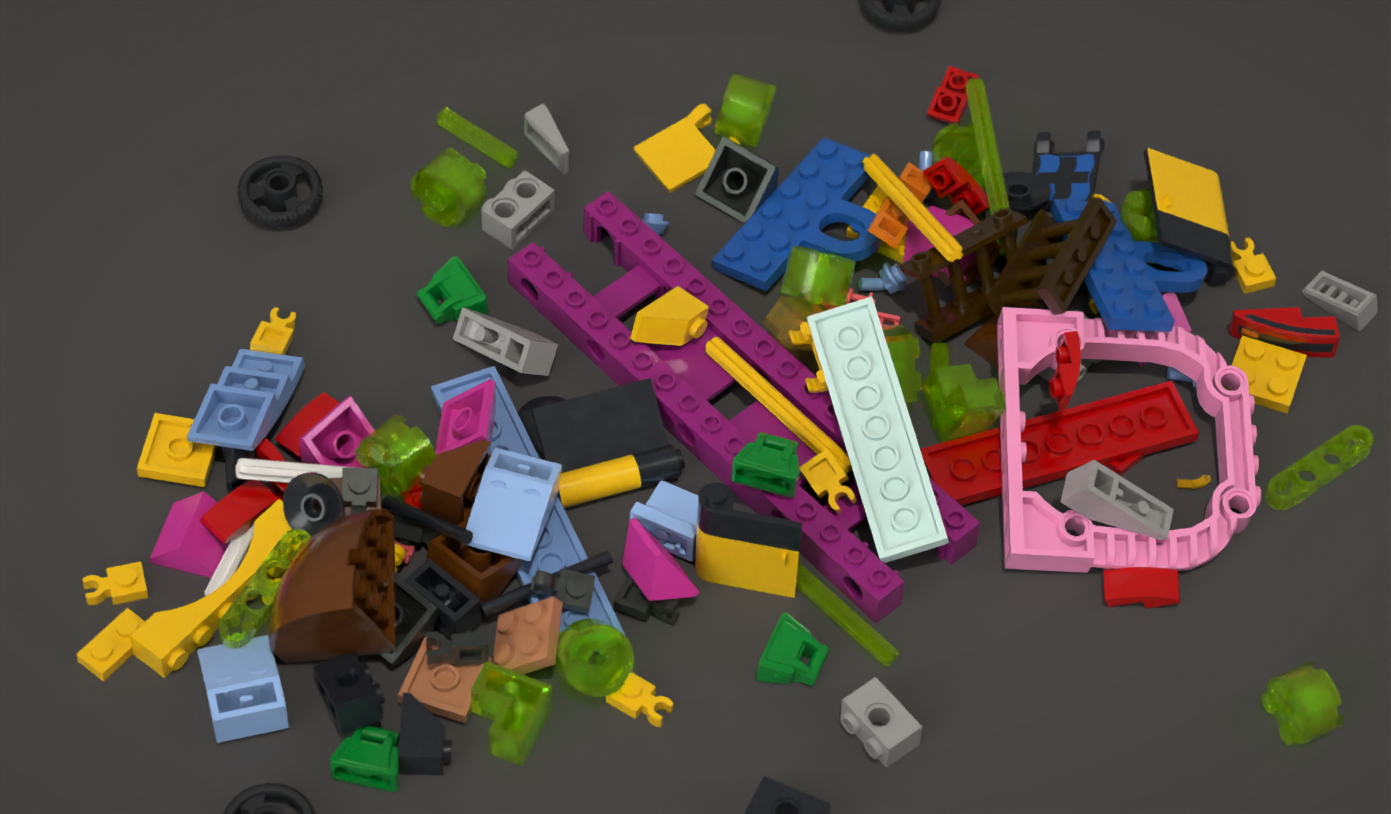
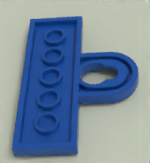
M823 137L711 260L713 269L768 291L804 249L842 263L861 261L874 254L883 241L868 231L876 214L871 210L848 202L870 177L863 169L865 165L863 159L865 156L870 157L871 155ZM842 222L851 226L853 232L859 234V238L853 241H841L822 233V230L831 223Z
M1076 199L1054 200L1050 211L1056 223L1075 220L1080 217L1088 201ZM1102 200L1117 220V223L1084 281L1108 330L1171 332L1175 320L1160 292L1187 293L1198 290L1203 285L1207 274L1206 263L1202 259L1161 246L1159 242L1134 241L1116 204ZM1063 235V238L1066 241L1068 235ZM1147 263H1158L1165 267L1175 268L1179 272L1160 271L1150 267Z

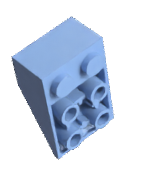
M494 448L485 468L466 529L473 533V539L469 544L464 545L531 561L558 497L562 464Z
M268 635L197 649L217 743L289 728L284 695L273 652L269 646Z

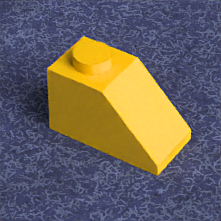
M677 286L637 312L630 339L640 343L683 346L691 339H697L704 333L707 327V321L705 320L709 306Z

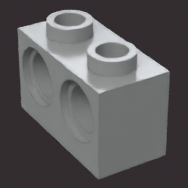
M524 170L515 179H510L497 196L488 199L481 209L482 230L512 250L555 211V190Z

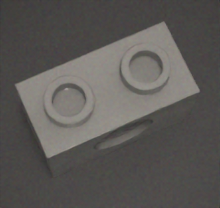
M876 677L842 699L840 720L843 727L850 734H855L863 742L867 753L873 759H879L886 768L920 745L922 726ZM880 722L884 726H875L872 723Z

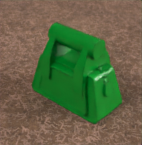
M453 256L433 275V279L427 286L417 292V297L436 324L454 320L458 321L462 308H468L487 316L489 314L486 295L458 256ZM443 300L442 305L440 306L437 301Z
M759 431L755 442L747 443L734 457L731 474L732 481L789 498L794 497L797 478H799L800 474L798 456L796 455L799 442Z
M786 612L782 613L759 660L756 679L760 682L780 684L795 682L814 685L830 649L812 637L811 632ZM803 657L810 658L808 665L802 662Z
M367 725L356 729L353 736L346 737L330 757L331 778L388 792L398 791L399 750L397 745L400 739V732Z

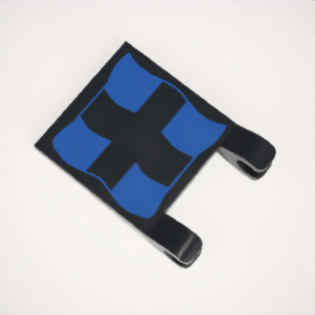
M1092 130L1088 132L1087 152L1053 153L1054 141L1050 140L1051 133L1039 132L1037 134L1033 174L1048 182L1051 188V196L1044 205L1035 209H1051L1054 200L1076 199L1079 201H1089L1094 199L1100 157L1105 147V142L1101 138V131Z

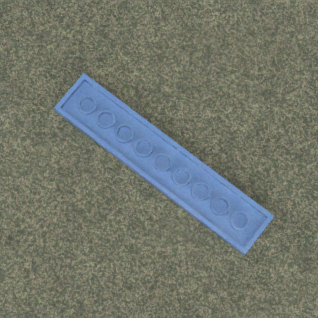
M495 366L431 386V395L441 414L443 402L489 379L493 380L496 386V415L491 441V455L494 448H499L540 459ZM559 497L556 499L531 561L524 560L516 571L521 586L531 583L532 577H535L537 570L552 574L588 558ZM595 571L588 573V575L595 576L591 606L588 613L562 608L556 655L558 665L625 642V633ZM539 594L529 598L528 601L532 604L553 596Z

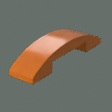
M910 162L907 163L898 177L921 203L932 188L922 170ZM887 195L871 222L868 231L896 249L908 230L907 223L910 219Z

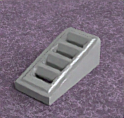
M541 104L526 112L524 116V135L561 173L569 172V150L546 105Z
M1322 270L1302 290L1304 297L1358 331H1361L1378 312L1376 294ZM1326 285L1330 287L1325 293L1321 292ZM1337 293L1340 294L1336 299L1333 298Z

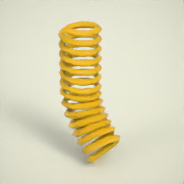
M1202 475L1196 480L1192 479V485L1191 479H1187V486L1186 479H1182L1181 486L1180 478V480L1177 479V487L1181 489H1200L1209 484L1211 478L1209 475L1208 477Z

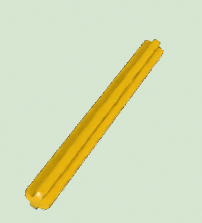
M872 154L870 157L865 156L863 159L865 164L863 169L949 262L961 259L963 256L961 252L962 246L876 154Z
M713 337L706 343V353L817 455L828 448L845 474L852 470L848 454L721 338Z

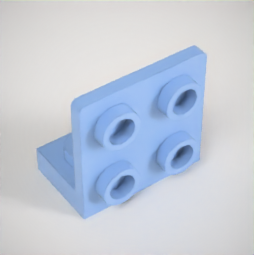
M660 481L646 505L636 501L630 511V520L636 517L670 553L691 562L695 558L698 495L668 482Z

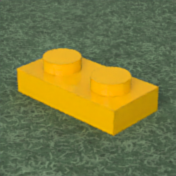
M125 609L76 654L78 662L104 682L133 655L130 635L145 621L130 609Z

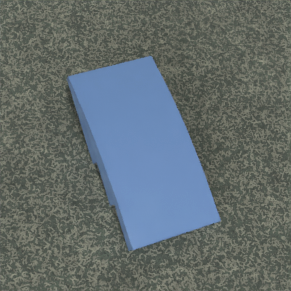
M239 349L232 367L225 366L218 383L210 384L187 435L188 441L253 451L271 430L293 394L305 368L303 357Z

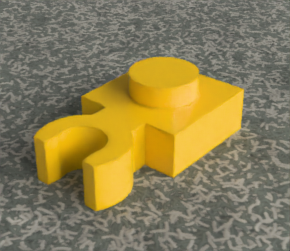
M1249 237L1245 238L1244 250H1240L1232 241L1231 247L1236 269L1235 277L1243 293L1246 294L1274 287L1277 278L1265 255H1254V242Z
M273 308L270 312V323L261 321L250 342V350L285 355L293 340L296 313L291 312L288 318L281 319L279 318V308Z
M828 448L799 467L819 498L829 493V504L837 514L842 512L837 504L839 497L847 496L853 504L857 502L853 491L847 486H841L849 478Z
M141 561L106 568L108 577L101 578L97 575H89L82 579L85 590L97 589L95 592L85 594L87 605L100 604L107 597H112L113 605L148 598Z
M627 669L606 694V702L634 719L642 712L647 715L648 721L656 727H661L663 724V716L657 714L656 710L663 709L670 714L673 712V702L669 698L664 696L655 697L656 686Z

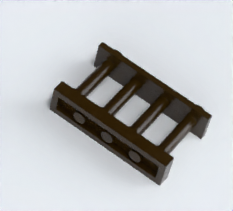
M1100 197L1090 199L1080 217L1075 220L1054 224L1044 209L1037 212L985 299L998 319L1003 307L1017 308L1019 304L1043 300L1054 315L1065 313L1117 223V220ZM1068 235L1066 241L1056 243L1059 236ZM1055 257L1052 264L1042 266L1047 258ZM1042 280L1038 287L1029 288L1033 281Z
M1009 208L995 211L991 217L953 236L962 246V258L972 252L975 254L982 284L970 293H967L959 259L949 262L935 246L925 252L914 254L910 260L899 265L902 272L919 280L921 283L928 313L922 319L914 322L918 335L937 344L994 313L985 299L998 278L994 279L986 245L1001 237L1006 261L1008 262L1017 247L1013 230L1028 223L1026 216ZM947 266L955 299L941 308L932 274ZM1041 280L1033 281L1029 288L1038 287Z

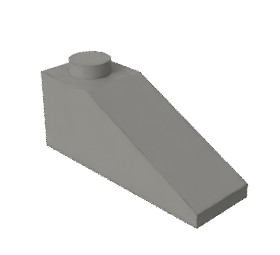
M462 308L453 336V340L520 373L549 376L558 347L557 343L534 332L468 308Z
M1095 460L1067 473L1060 501L1088 519L1159 540L1168 538L1174 510Z

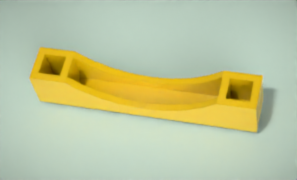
M278 499L255 520L253 538L248 553L239 568L223 585L192 604L173 610L155 612L130 635L133 654L163 678L167 677L173 670L180 669L194 650L206 645L213 633L223 623H229L236 616L238 609L248 600L255 599L260 594L262 585L266 580L273 577L276 578L283 573L287 564L306 541L298 536L289 526L283 511V501Z

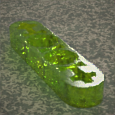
M1352 425L1274 476L1269 481L1265 494L1267 503L1277 510L1290 509L1370 454L1374 441L1372 432L1364 426ZM1351 440H1353L1354 442H1358L1352 445L1348 452L1347 449L1350 446ZM1335 454L1341 459V462L1339 464H1329L1324 460L1323 456ZM1302 470L1311 471L1316 476V479L1305 481L1299 477L1298 473ZM1290 483L1293 485L1290 487L1288 495L1284 493H1281L1279 495L1276 494V490H1278L1279 492H1284L1289 488Z
M292 529L281 537L219 622V634L226 646L231 648L245 646L269 616L280 581H270L266 577L267 572L274 567H281L286 570L290 563L287 561L291 554L290 544L297 545L300 541L304 544L311 537L306 531ZM299 549L295 550L291 555V560ZM259 594L266 599L265 605L258 610H253L246 606L247 599L252 595ZM241 611L246 616L241 623L243 633L235 632L230 636L228 627L235 628L242 620L241 613L239 612Z

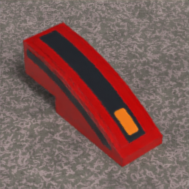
M1300 307L1234 310L1229 327L1230 336L1241 340L1243 335L1302 353L1312 358H1334L1340 340L1335 316L1302 318Z

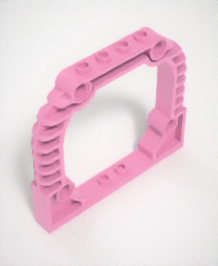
M1002 308L997 322L1005 569L1088 573L1090 567L1102 569L1159 567L1187 571L1211 561L1227 546L1233 534L1245 530L1256 511V507L1260 505L1261 489L1260 486L1255 485V476H1257L1259 469L1258 456L1253 455V445L1256 442L1257 429L1256 425H1251V415L1254 411L1255 401L1254 395L1249 394L1248 379L1243 370L1236 366H1227L1222 355L1219 352L1215 353L1202 337L1197 334L1194 336L1185 331L1183 327L1177 325L1173 326L1171 332L1108 330L1103 318L1084 319L1083 312L1065 311V313L1054 315L1051 310ZM1078 331L1081 359L1152 362L1173 367L1196 382L1199 404L1206 413L1215 418L1219 485L1206 506L1204 521L1192 528L1169 530L1168 538L1159 540L1122 528L1095 526L1091 519L1084 517L1074 510H1068L1065 513L1059 512L1037 492L1023 491L1022 463H1025L1027 446L1026 442H1021V432H1024L1026 417L1025 412L1020 411L1019 384L1026 385L1034 376L1048 367L1054 370L1057 369L1055 349L1056 346H1059L1064 332ZM1223 386L1231 388L1232 391L1225 389ZM1230 508H1236L1241 514L1233 512ZM1066 530H1073L1079 536H1072Z

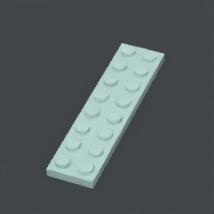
M872 296L807 316L880 561L887 563L948 544L949 540Z

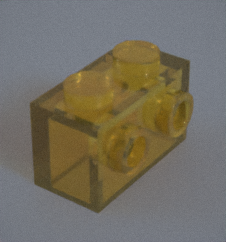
M781 296L762 323L775 335L774 339L785 349H801L809 352L813 350L811 343L794 345L789 331L800 330V324L808 322L807 316L827 311L828 309L819 300Z

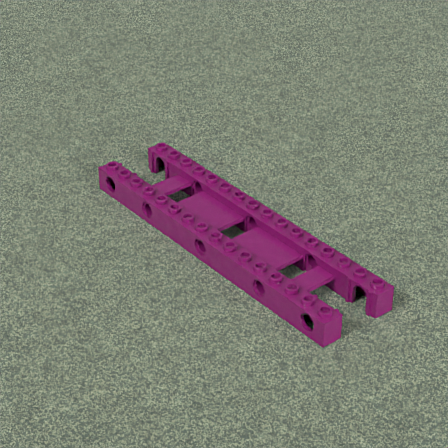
M607 191L584 207V233L588 236V241H594L596 244L602 241V227L605 228L614 242L615 265L617 267L622 266L628 272L605 289L592 296L573 279V274L570 271L567 273L546 254V249L543 246L539 248L534 242L508 259V284L617 385L622 386L651 378L664 428L753 511L760 515L803 522L800 554L875 624L901 605L904 581L899 577V572L897 570L892 571L868 549L869 544L867 542L862 543L850 532L852 528L867 518L857 482L849 487L855 494L857 502L853 504L847 496L839 497L837 504L842 512L837 514L829 503L824 507L821 506L802 488L808 481L801 470L799 478H797L796 493L792 498L732 481L731 474L734 457L747 443L755 442L759 431L799 442L796 453L799 467L817 454L758 400L731 420H727L708 402L737 381L706 353L705 345L713 337L721 338L848 454L829 391L809 392L805 379L808 377L816 378V376L610 191ZM527 280L533 284L538 296L530 289ZM677 286L709 306L705 320L707 321V327L704 333L697 339H691L683 346L634 342L630 339L632 332L618 320V318L652 294L658 299ZM929 478L949 540L948 544L937 547L938 558L941 560L945 559L952 565L977 545L980 522ZM849 577L858 584L863 595L859 594L853 588L849 581Z

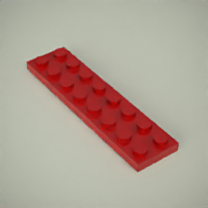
M1172 380L1025 420L1024 432H1021V442H1026L1027 446L1025 463H1022V487L1027 488L1066 477L1068 472L1092 460L1107 466L1110 465V462H1121L1132 456L1147 455L1198 440L1199 431ZM1000 427L920 449L928 477L961 506L1002 495Z

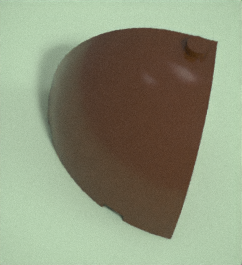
M370 509L344 516L316 532L293 556L276 590L269 627V646L273 653L283 662L292 664L334 659L354 652L356 656L396 652L394 515L385 509Z

